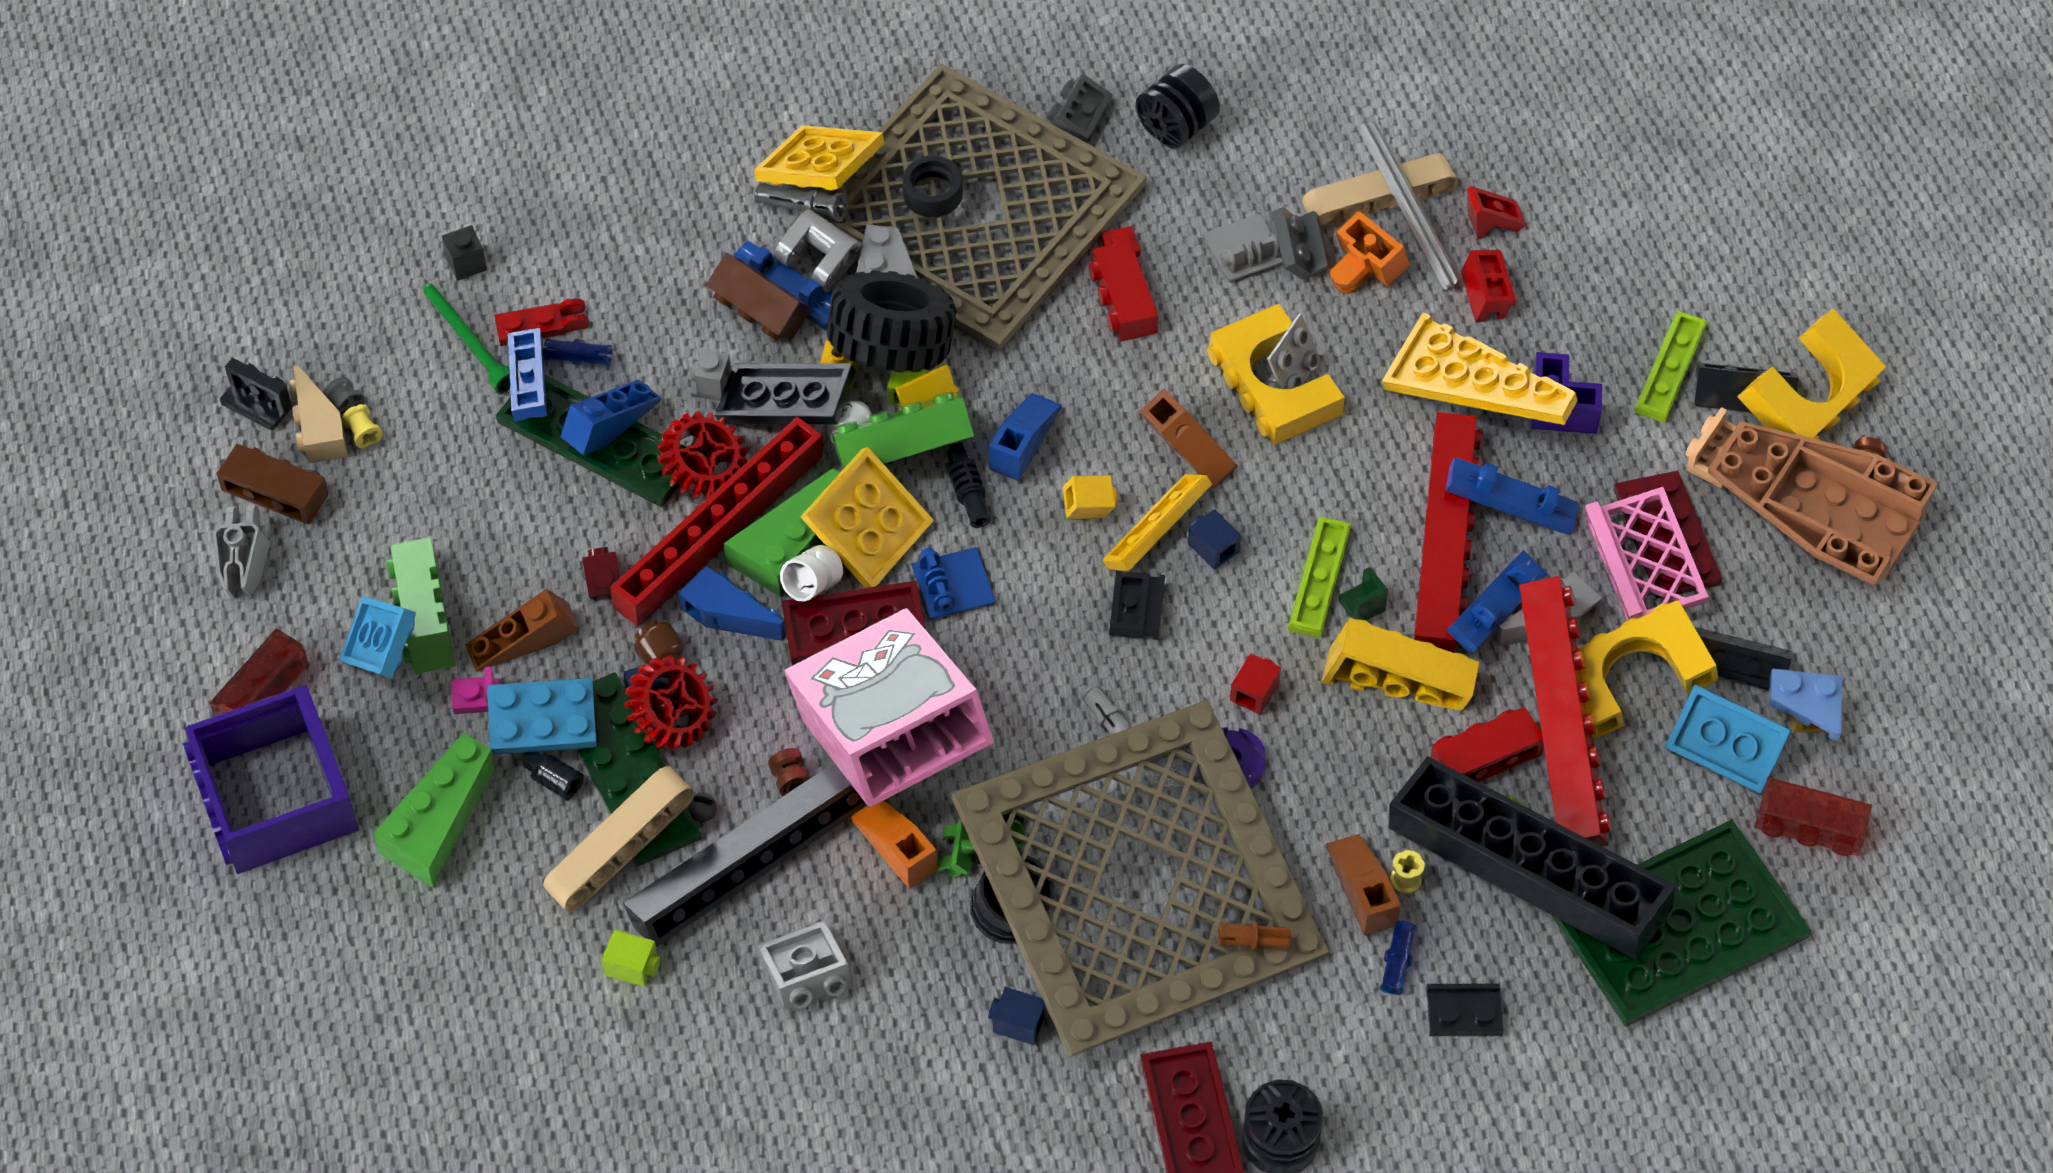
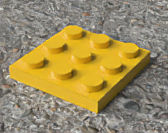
M802 125L754 169L756 181L770 182L772 185L792 184L800 188L812 186L823 187L826 190H836L885 144L883 132Z
M869 447L861 449L801 515V519L826 546L832 548L839 555L844 566L865 588L876 587L934 521Z

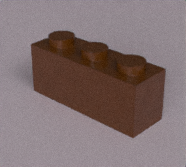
M729 253L724 254L706 284L707 287L715 292L713 295L714 299L727 307H730L731 303L738 307L739 311L737 314L752 324L757 320L764 325L761 331L775 340H778L780 336L791 340L812 309L811 306L754 267Z
M238 443L216 473L221 491L308 525L329 495L325 478L317 471L299 468L284 458L276 459L264 454L256 447L248 448Z

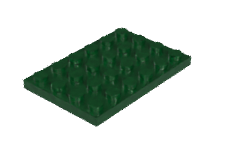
M1733 819L1637 864L1675 884L1676 887L1673 910L1636 960L1552 916L1625 1027L1809 938L1811 933L1807 924Z

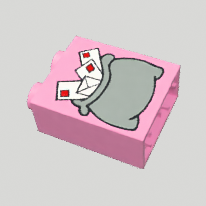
M907 608L784 670L803 722L869 808L994 743L976 688Z

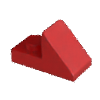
M1473 186L1467 189L1468 216L1477 239H1481L1494 226L1518 232L1526 225L1516 200Z

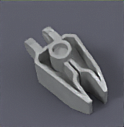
M248 505L245 523L239 522L240 512L237 506H229L226 509L225 525H220L213 532L217 572L224 590L231 598L235 597L239 579L241 589L247 596H252L262 579L270 541L260 531V510L258 505Z

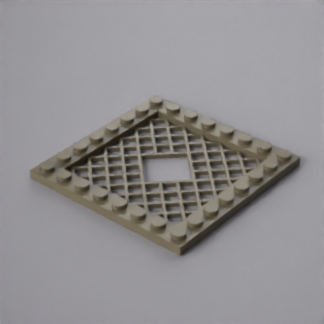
M941 63L877 131L883 132L885 144L874 156L869 158L840 188L836 190L823 189L824 193L827 194L844 193L847 196L849 205L844 218L845 223L833 221L827 216H820L859 241L861 245L864 234L857 230L866 229V225H891L892 228H897V224L914 222L916 233L901 234L904 242L913 240L918 242L919 250L908 252L910 259L921 258L922 267L912 262L918 279L922 280L924 278L929 280L932 285H939L944 289L945 293L950 294L957 309L954 326L1000 351L1101 237V232H1105L1147 185V176ZM959 110L960 120L944 122L942 112ZM938 116L939 122L932 123ZM985 125L987 134L969 135L968 126ZM963 127L964 137L947 138L946 129ZM941 130L942 140L925 141L924 132ZM918 137H920L919 143H913ZM1006 138L1011 140L1012 148L995 150L993 140ZM989 142L990 151L973 153L971 143ZM966 144L968 154L951 156L949 146ZM944 147L946 154L944 158L950 159L954 163L970 161L972 171L961 172L963 180L996 175L1005 221L943 229L941 217H924L915 214L913 211L912 215L895 217L893 207L904 206L906 203L903 198L891 200L890 189L902 188V180L888 182L886 172L905 171L907 166L913 162H907L905 152L922 150L923 157L928 156L927 149ZM1036 153L1038 162L1021 164L1019 154ZM1014 155L1016 165L999 167L997 157ZM901 156L902 163H895L896 160ZM992 158L994 168L977 170L975 160ZM1062 167L1064 177L1047 179L1045 169ZM1040 170L1042 180L1025 182L1023 172ZM1018 172L1019 183L1003 185L1002 174ZM882 177L883 183L875 184ZM928 177L920 180L914 186L929 184L931 194L927 196H936L934 184L948 181L938 177ZM1088 182L1090 191L1073 193L1071 183ZM1066 184L1068 194L1051 196L1049 186ZM1044 187L1046 197L1029 199L1027 189ZM885 190V201L869 203L867 192ZM1022 190L1024 200L1006 202L1005 192ZM863 197L864 203L857 204V202ZM1087 199L1077 211L1075 201ZM1070 201L1072 212L1055 214L1054 203ZM1048 204L1050 215L1032 216L1031 206ZM1025 207L1027 218L1010 220L1009 209ZM888 208L890 218L872 220L871 210ZM804 210L794 219L790 226L794 224V222L804 212ZM866 211L867 221L850 223L848 213ZM936 219L938 230L921 232L919 221ZM1069 220L1059 231L1057 221ZM1052 223L1053 232L1036 234L1034 224ZM1029 225L1031 235L1014 237L1012 227ZM1007 228L1009 238L991 239L990 230ZM985 232V242L969 244L967 233ZM962 234L964 244L947 247L945 236ZM940 237V248L924 250L922 239ZM1051 240L1040 252L1038 242ZM1033 243L1035 253L1018 255L1016 245ZM1011 246L1013 256L995 258L993 248ZM988 249L990 259L973 261L971 251ZM966 252L968 262L950 264L948 254ZM860 253L854 261V263L851 265V267L855 268L856 270L858 266ZM944 256L945 265L927 266L926 257ZM1032 261L1022 273L1020 263ZM1015 264L1016 274L999 276L997 266ZM992 267L994 277L976 278L975 269ZM970 271L971 280L954 282L952 272ZM947 273L949 283L934 274ZM1014 282L1003 294L1001 284ZM996 285L998 295L980 298L978 287ZM973 288L975 297L961 289Z
M1208 699L955 791L951 796L1069 1058L1325 957L1329 953ZM1188 747L1192 755L1181 751V749ZM1169 754L1164 768L1148 762ZM1174 756L1192 763L1187 778L1169 771ZM1138 766L1133 780L1117 774ZM1197 766L1207 786L1193 781ZM1143 768L1161 775L1156 790L1138 782ZM1106 777L1101 792L1086 786V784ZM1166 777L1184 785L1179 800L1161 792ZM1111 780L1129 786L1124 801L1106 794ZM1189 787L1207 795L1202 809L1184 802ZM1074 789L1069 803L1054 797ZM1135 789L1153 797L1148 811L1129 804ZM1080 791L1098 798L1093 813L1074 806ZM1212 798L1222 818L1207 812ZM1158 799L1176 806L1171 821L1153 814ZM1042 801L1037 815L1021 809ZM1103 801L1121 808L1116 823L1098 816ZM1048 803L1066 810L1061 825L1042 818ZM1181 809L1199 816L1194 831L1176 824ZM1126 811L1145 818L1139 833L1121 826ZM1010 813L1007 823H1005L1002 815ZM1071 813L1090 820L1084 835L1066 828ZM1015 815L1034 822L1029 837L1010 830ZM1204 819L1222 826L1217 841L1199 834ZM1150 821L1168 828L1162 843L1144 836ZM1094 823L1113 830L1107 845L1089 838ZM1039 825L1058 832L1052 847L1033 840ZM1227 830L1237 850L1222 844ZM1173 831L1191 838L1186 853L1167 846ZM1118 833L1183 860L1161 919L1095 892ZM1062 835L1081 842L1075 857L1057 850ZM1014 840L1025 844L1021 856ZM1196 841L1214 848L1209 863L1191 856ZM1086 845L1104 852L1099 867L1080 860ZM1030 847L1049 854L1043 869L1025 862ZM1219 851L1237 858L1232 873L1214 866ZM1054 857L1072 864L1067 879L1048 872ZM1242 861L1252 881L1238 876ZM1188 863L1206 870L1201 885L1182 878ZM1077 867L1096 874L1090 889L1072 882ZM1028 871L1040 876L1036 888ZM1211 873L1229 880L1224 895L1206 888ZM1045 879L1064 886L1058 902L1040 894ZM1234 883L1252 890L1247 905L1229 898ZM1179 885L1198 892L1192 907L1174 900ZM1069 889L1087 896L1081 912L1063 904ZM1257 894L1267 913L1253 908ZM1203 895L1221 902L1216 917L1198 910ZM1092 899L1111 906L1105 922L1087 915ZM1043 904L1055 909L1051 920ZM1226 905L1244 912L1240 924L1246 925L1249 916L1252 915L1268 922L1267 926L1288 927L1291 929V944L1287 949L1256 947V950L1252 951L1250 947L1237 950L1238 946H1232L1230 950L1219 946L1213 940L1219 923H1228L1221 920ZM1171 907L1189 914L1184 929L1166 922ZM1116 909L1134 916L1129 932L1110 924ZM1060 911L1078 918L1073 934L1054 927ZM1195 917L1213 924L1208 939L1189 932ZM1139 919L1157 926L1152 942L1134 935ZM1084 921L1102 929L1097 944L1078 937ZM1163 929L1181 936L1176 952L1158 945ZM1107 931L1126 939L1120 954L1102 947ZM1057 936L1070 941L1066 953ZM1186 939L1204 946L1199 962L1181 955ZM1131 941L1149 949L1144 964L1125 957ZM1075 944L1094 951L1088 967L1069 959ZM1210 949L1223 954L1221 957L1206 962ZM1154 952L1173 959L1167 974L1149 967ZM1099 954L1117 961L1111 977L1093 970ZM1178 961L1193 967L1173 975ZM1122 964L1141 971L1135 987L1117 980ZM1073 969L1085 974L1081 985H1079ZM1146 974L1160 979V981L1141 988ZM1090 976L1108 984L1103 1000L1084 992ZM1114 987L1128 992L1109 1000ZM1088 1002L1095 1004L1096 1006L1090 1007Z

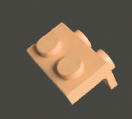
M1722 407L1715 417L1710 415L1701 430L1702 436L1699 440L1694 438L1685 453V456L1689 457L1686 471L1721 489L1723 485L1708 473V469L1737 427L1725 421L1728 410Z

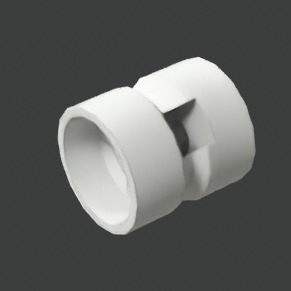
M817 545L787 561L782 566L780 581L783 589L791 598L804 602L835 586L842 578L843 564L839 555L832 548L825 545Z

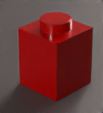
M1250 653L1231 683L1230 701L1261 715L1280 684L1281 667L1268 658H1260Z

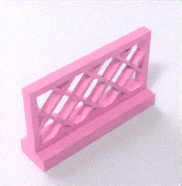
M1663 487L1601 507L1598 501L1585 505L1587 523L1626 621L1632 618L1639 619L1652 612L1654 608L1647 610L1644 603L1649 592L1664 597L1663 603L1670 604L1671 601L1679 600L1684 610L1709 602L1708 594ZM1660 500L1663 508L1657 517L1642 511L1646 503ZM1622 511L1632 516L1626 526L1623 527L1613 523L1609 515ZM1637 518L1653 523L1647 536L1631 530ZM1659 526L1673 531L1674 535L1669 544L1653 538ZM1626 537L1642 542L1636 555L1622 549ZM1649 545L1664 551L1658 563L1642 557ZM1670 554L1684 559L1685 564L1680 572L1664 566ZM1638 564L1654 570L1648 582L1633 576V572ZM1659 573L1676 579L1669 591L1653 585ZM1681 582L1695 586L1698 594L1687 598L1675 593Z

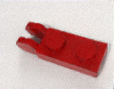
M578 298L565 299L560 304L555 303L495 314L494 318L500 346L508 345V333L540 328L542 338L565 335V332L587 328L589 326L587 316L585 314H578L584 312L586 308L584 300Z

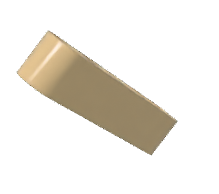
M1432 154L1399 164L1419 201L1438 196L1439 192L1448 190V192H1451L1457 187L1458 179L1443 154ZM1380 170L1317 187L1307 192L1302 199V204L1307 213L1312 211L1318 213L1321 227L1329 224L1335 226L1345 223L1358 211L1365 216L1379 213L1380 209L1399 207Z
M670 766L660 768L546 876L543 882L544 889L565 911H576L691 803L695 794L694 789Z

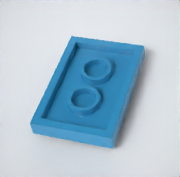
M362 596L339 661L393 678L394 673L401 666L405 642L414 631L416 612Z
M592 678L487 685L489 739L492 755L597 747Z
M1695 684L1665 748L1761 794L1792 729Z

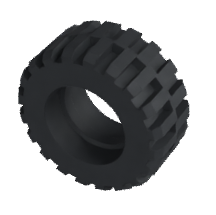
M880 270L871 271L870 273L858 272L854 276H846L833 289L827 337L837 353H843L846 359L856 361L861 366L875 367L876 370L880 371L893 370L895 373H904V371L920 372L924 368L929 370L939 365L950 353L957 309L949 293H945L942 287L939 285L934 286L931 281L924 278L921 280L915 278L914 275H903L894 271H888V273L880 272Z

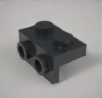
M233 357L225 365L230 387L220 397L221 405L270 430H274L292 409L285 382L277 376L270 377L260 372L257 367L249 362L243 363Z

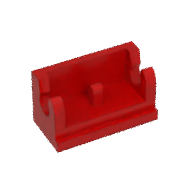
M1471 250L1461 270V275L1475 323L1485 322L1488 319V315L1494 311H1498L1496 312L1497 320L1504 319L1511 305H1515L1516 298L1502 251Z

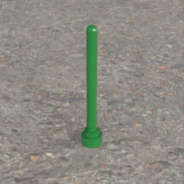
M426 284L423 287V293L487 369L490 385L498 394L509 391V366L499 364L433 284Z

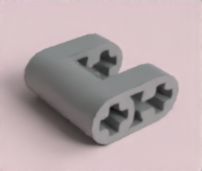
M808 209L798 217L775 249L774 258L790 268L796 265L808 248L813 245L826 255L814 270L811 279L821 284L824 292H830L854 263L861 251L862 245L859 241Z

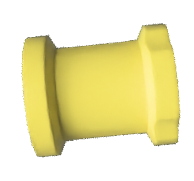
M359 404L346 410L342 416V423L352 431L354 443L358 448L364 449L381 440L383 431L370 418V410L366 405Z
M1405 850L1394 857L1390 882L1398 892L1405 894L1413 893L1421 886V875L1424 872L1425 863L1419 853Z

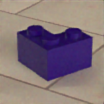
M1536 352L1533 374L1540 378L1546 376L1575 391L1577 403L1565 425L1531 419V429L1597 434L1602 413V384L1569 381V354Z

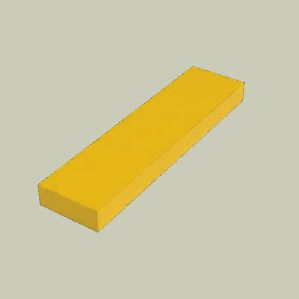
M1184 474L1104 557L1102 561L1105 566L1110 570L1130 571L1212 485L1207 475Z

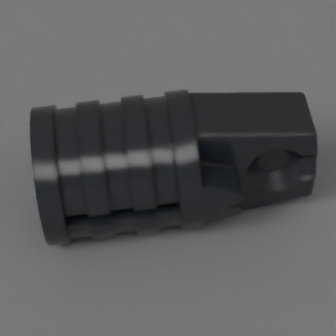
M525 752L521 756L523 767L531 772V779L553 791L564 800H570L582 787L584 781L583 773L571 766H567L566 763L560 761L557 757L551 754L546 757L539 752Z

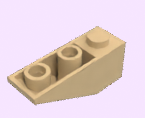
M298 365L293 366L295 379L289 380L292 400H298V406H292L295 425H301L302 431L296 433L299 453H306L308 463L348 457L345 431L340 412Z

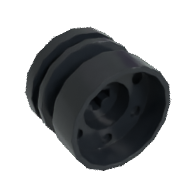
M1178 64L1165 73L1158 83H1153L1148 90H1145L1137 97L1135 109L1145 130L1168 148L1175 149L1180 148L1188 139H1191L1196 134L1197 130L1203 129L1216 118L1220 112V103L1214 88L1202 73L1186 64Z
M1027 855L1026 863L1041 869L1044 868L1037 859ZM984 871L970 899V914L975 926L987 938L998 943H1017ZM1028 871L1036 888L1040 876ZM1045 879L1040 894L1053 900L1054 883ZM1043 904L1047 913L1049 911L1050 906Z
M1281 1079L1264 1083L1252 1092L1245 1107L1242 1146L1247 1158L1257 1169L1266 1173H1298L1313 1162L1319 1150L1323 1122V1110L1318 1097L1305 1085L1294 1080ZM1281 1118L1287 1119L1286 1123L1280 1122Z

